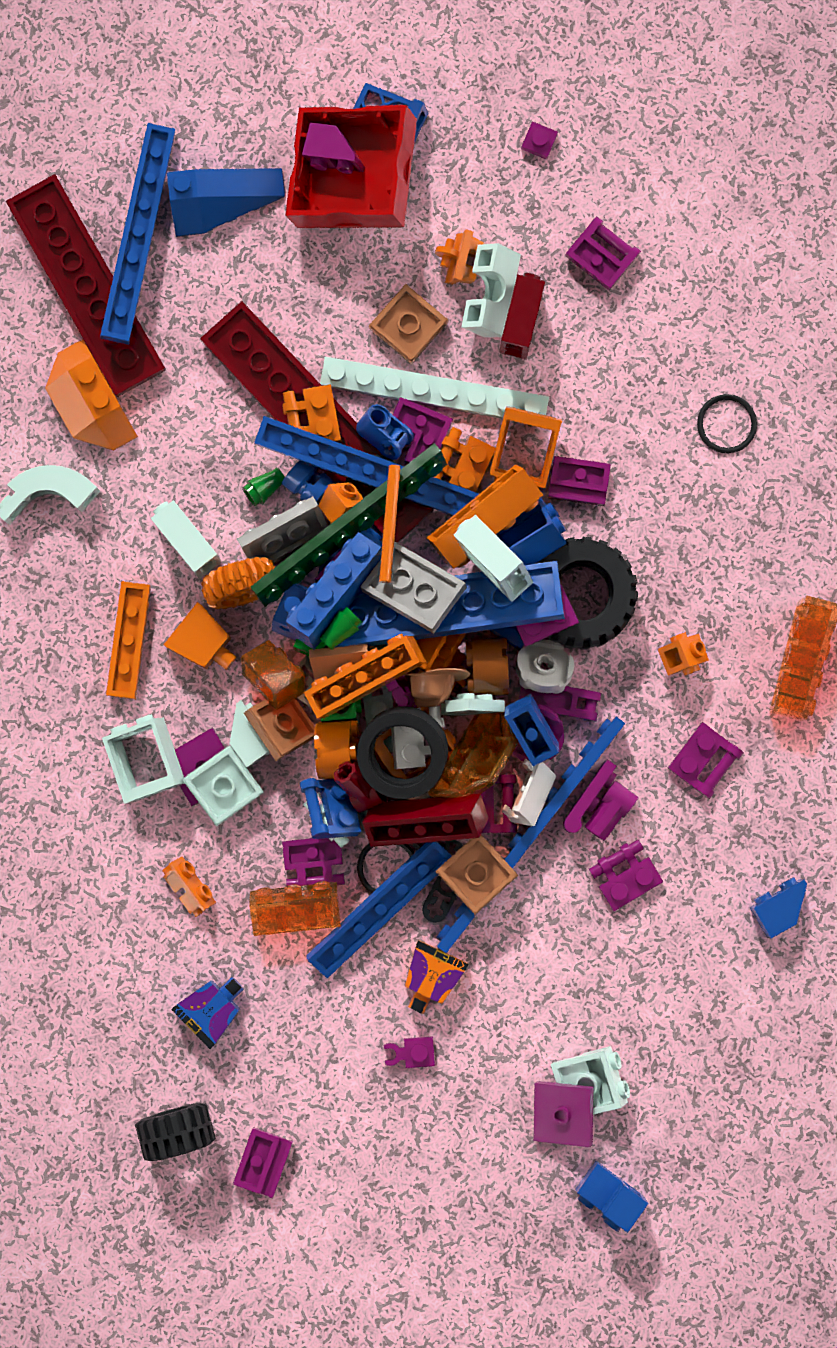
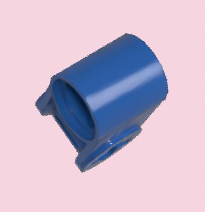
M378 404L369 407L356 425L358 434L379 450L383 456L391 460H397L401 456L405 445L411 444L414 439V434L407 425L392 415L387 408Z

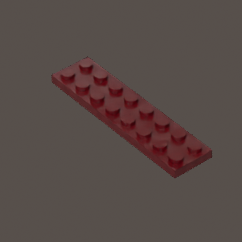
M56 174L6 200L8 207L116 398L166 371L136 315L129 345L101 339L100 335L113 275Z

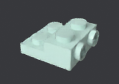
M611 1046L585 1052L582 1055L559 1060L551 1064L556 1083L594 1087L593 1115L622 1108L628 1103L627 1098L630 1097L629 1085L625 1080L621 1081L618 1071L622 1067L621 1059L617 1052L612 1051Z

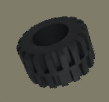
M193 1103L145 1117L135 1124L143 1158L146 1161H160L206 1147L216 1139L208 1107L204 1103Z

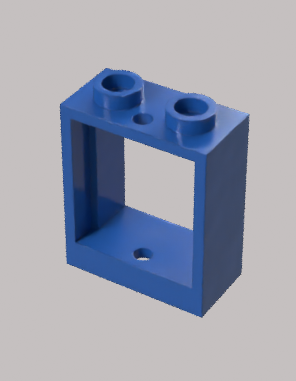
M542 498L538 499V505L531 511L523 512L515 518L516 523L505 531L501 530L496 534L524 565L535 564L567 544L562 534L566 529L559 519L558 512L551 502L546 505Z

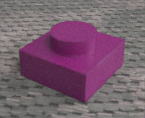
M532 121L521 150L547 160L558 131Z

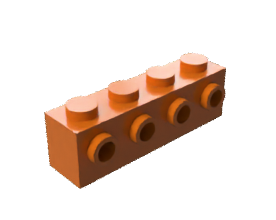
M514 465L426 539L448 566L453 569L463 567L470 559L465 555L454 536L462 522L476 515L496 535L501 530L505 531L516 523L515 518L521 513L529 512L539 503L538 499L543 494L524 468Z
M399 634L388 640V646L378 651L377 648H374L361 656L363 660L352 664V662L344 664L336 669L337 674L330 678L324 676L312 682V688L303 693L316 718H327L427 663L414 637Z

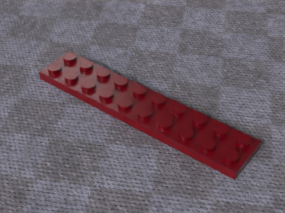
M243 301L237 304L200 338L201 342L274 420L288 424L287 414L283 413L282 407L285 403L284 392L294 391L295 399L299 402L304 401L303 389L322 386ZM334 399L341 442L339 443L371 455H382L379 450L358 434L356 429L357 422ZM307 411L299 412L300 426H309ZM321 469L336 483H346V477ZM352 480V484L363 498L376 489ZM403 499L397 506L394 542L399 543L435 509ZM385 514L373 524L382 535Z

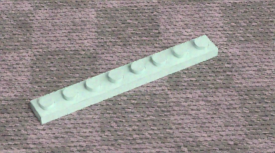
M325 357L320 380L322 386L331 384V388L395 400H399L402 397L418 404L503 419L506 406L546 415L549 396Z

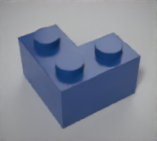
M596 1160L575 1188L576 1192L580 1195L578 1200L591 1210L594 1206L600 1209L603 1213L601 1217L604 1219V1222L617 1232L622 1228L628 1233L649 1204L640 1192Z

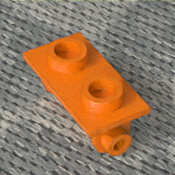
M183 856L172 861L162 870L165 874L163 878L174 893L182 888L186 891L179 899L189 914L193 913L197 917L216 903L210 888L202 884L195 874L193 865L186 861Z

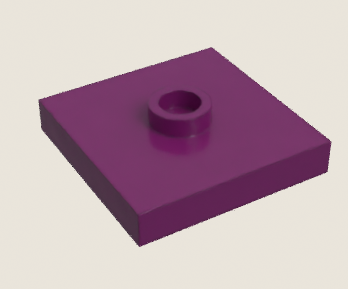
M212 727L176 748L175 752L184 777L225 749ZM186 784L179 785L191 807L199 803Z
M542 1081L535 1082L533 1141L591 1147L593 1145L594 1087Z

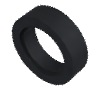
M407 706L389 708L376 715L365 728L357 748L358 766L366 782L379 793L396 799L414 798L429 791L440 779L448 758L447 738L439 723L428 713ZM405 726L422 734L431 750V762L428 768L420 775L407 779L397 778L385 772L375 756V742L382 732L392 727Z

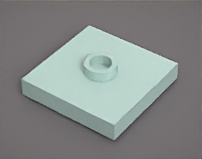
M230 745L182 779L216 826L264 793Z

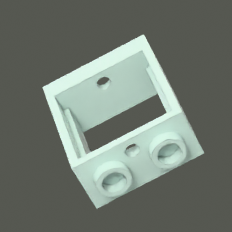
M174 500L169 504L167 501L163 502L153 511L155 515L151 517L152 521L199 579L222 562L218 554Z
M476 515L459 525L454 536L465 555L513 602L533 583L523 562Z
M151 714L136 719L137 725L129 728L127 724L110 729L111 735L102 738L124 804L136 802L185 784L182 780L184 775L164 717L153 718ZM153 730L168 775L137 787L122 741Z

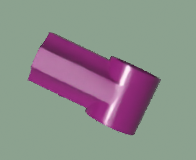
M615 780L609 787L608 792L601 798V804L584 827L596 837L605 841L622 817L624 818L632 809L639 797Z

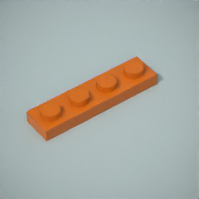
M121 581L106 696L136 700L151 585Z

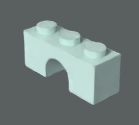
M499 243L477 246L472 272L483 279L485 295L483 299L466 301L462 328L486 338L502 337L521 254Z

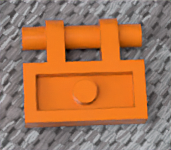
M331 384L303 389L304 401L299 402L295 399L294 391L283 393L285 402L282 405L283 413L287 414L289 425L338 443L341 442ZM307 411L309 426L302 427L300 426L298 413Z
M452 427L449 435L445 436L442 441L443 448L441 451L447 465L435 478L441 480L442 476L445 475L449 477L448 483L476 492L496 448L473 436H469L465 445L459 442L462 431ZM453 451L460 454L454 468L448 465Z

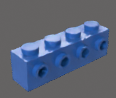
M359 532L353 539L350 538L345 542L341 550L342 553L335 561L332 560L328 563L320 580L310 585L303 601L299 605H295L287 615L286 624L291 635L313 650L322 641L320 637L324 634L338 610L342 611L346 606L349 608L361 593L360 586L381 559L382 547Z

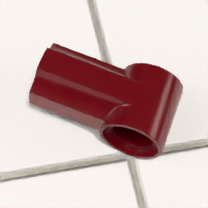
M346 761L340 764L337 771L334 772V781L349 795L350 802L358 813H362L387 801V796L379 793L366 782L355 763L352 764Z

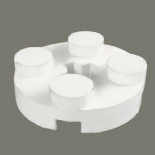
M543 639L525 649L523 647L518 653L515 667L520 685L525 689H532L541 693H561L571 681L574 671L573 657L571 654L568 656L563 651L564 647L561 644L551 640ZM542 663H548V667L551 669L544 670L539 666Z

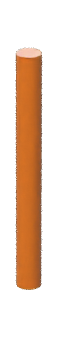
M389 465L379 578V582L391 583L401 467L399 465Z

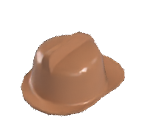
M442 668L418 674H405V677L410 679L411 694L414 697L415 705L418 707L439 706L449 699L454 682L470 676L468 671L457 668Z

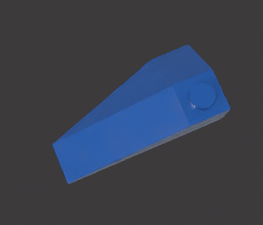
M282 168L192 169L167 172L169 199L176 237L205 234L226 222L229 223L252 210L255 211L285 197Z

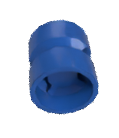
M301 461L295 464L282 481V485L292 494H300V501L314 497L318 505L328 485L336 484L325 472L318 473V467Z

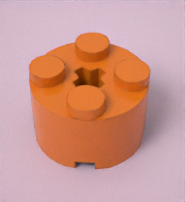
M358 720L316 723L314 749H317L315 765L318 779H334V772L337 771L340 764L346 761L352 764L355 763L358 766L356 760L360 738L355 739L359 735Z

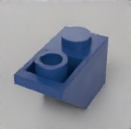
M792 877L779 885L780 891L773 895L768 891L754 899L756 904L751 906L750 909L767 938L772 939L797 924L807 888L805 879L796 881Z

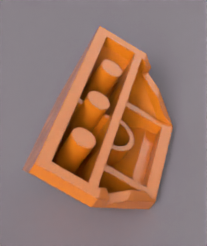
M81 339L58 352L45 389L72 437L113 451L137 438L138 435L85 341Z

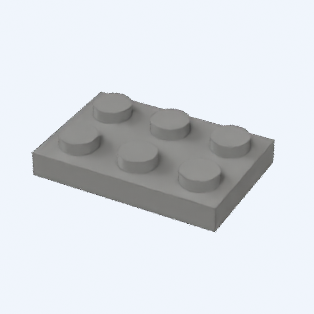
M314 497L298 502L293 508L282 514L274 515L268 522L259 527L247 530L237 540L247 558L265 557L272 560L274 564L285 558L286 553L298 550L328 525Z
M394 542L391 583L379 582L380 559L360 586L365 594L433 634L467 588L464 581Z

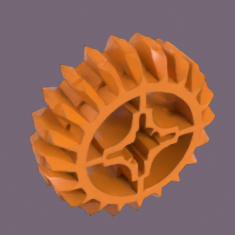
M255 557L253 559L237 560L234 563L218 567L217 570L211 571L209 575H206L201 582L205 601H207L209 607L214 609L235 608L253 603L258 598L250 586L276 566L268 558Z

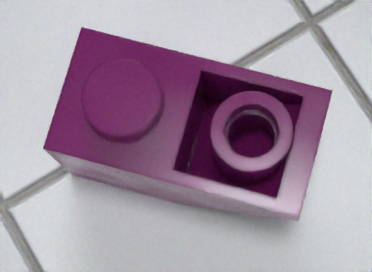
M310 123L302 155L312 168L320 171L333 168L346 174H352L353 171L364 172L365 166L336 125Z

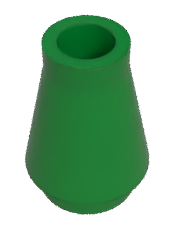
M276 467L272 471L246 481L247 484L242 487V490L252 505L257 506L259 503L263 505L282 485L285 476Z
M346 606L342 611L338 610L320 639L333 650L337 645L360 631L358 628L363 622Z

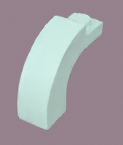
M56 465L34 467L17 475L7 484L15 493L12 496H6L1 501L0 518L10 525L32 500L47 494L65 498L82 512L98 495L100 490L85 476L70 468Z

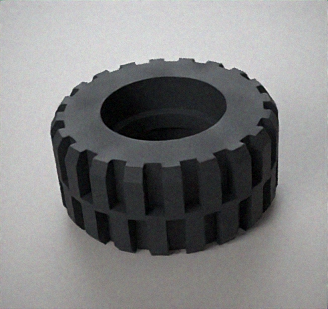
M584 536L582 539L568 538L566 539L567 544L536 564L557 561L559 577L575 567L593 569L604 578L608 587L609 597L605 609L598 616L589 620H578V624L550 636L548 640L564 645V648L587 650L591 647L602 646L611 639L613 640L626 627L634 614L635 604L638 600V591H636L637 579L636 575L632 574V565L628 559L624 560L621 556L622 552L616 547L612 549L607 546L608 542L601 539L598 542L592 540V537Z

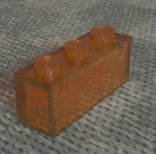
M320 881L311 885L300 886L292 884L284 888L270 889L264 887L256 891H250L249 908L254 936L341 927L337 882Z

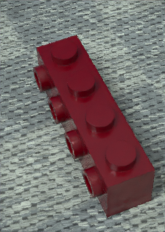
M480 793L384 802L369 809L362 824L370 846L376 847L480 838L488 820V815Z

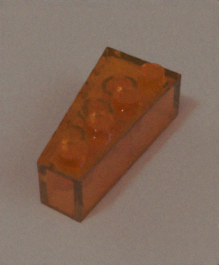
M808 595L797 602L769 710L770 713L800 721L807 720L808 715H813L816 706V699H813L816 688L820 687L823 679V672L821 670L824 660L826 661L829 655L830 639L837 624V603Z

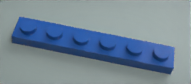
M426 842L306 955L307 960L326 978H329L438 875L436 870L451 858L452 855L439 842Z

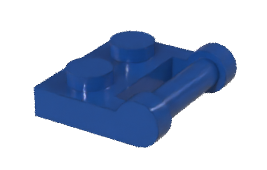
M308 778L300 782L301 792L305 793L312 823L310 832L313 839L358 836L362 832L357 811L353 808L349 795L334 779L316 780L315 778ZM318 792L321 794L328 826L323 822L317 796Z

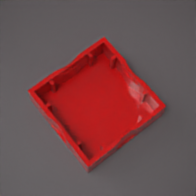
M381 105L356 109L299 107L294 142L295 163L290 176L285 216L297 228H404L417 118L408 106ZM310 123L336 125L365 166L364 172L353 171L352 174H346L333 168H327L325 171L312 168L302 155Z

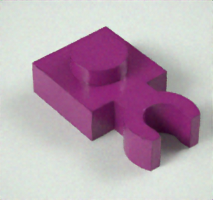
M433 1036L404 1038V1047H399L395 1043L384 1044V1049H393L396 1052L394 1059L385 1060V1065L393 1066L400 1060H405L406 1068L435 1066Z

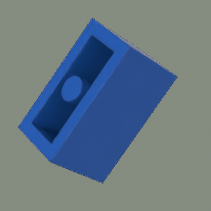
M531 694L505 707L504 717L532 766L559 753V742Z

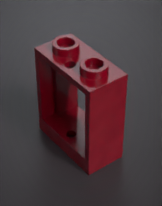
M517 274L501 338L500 354L527 360L545 286V281L540 280L541 277L536 274Z

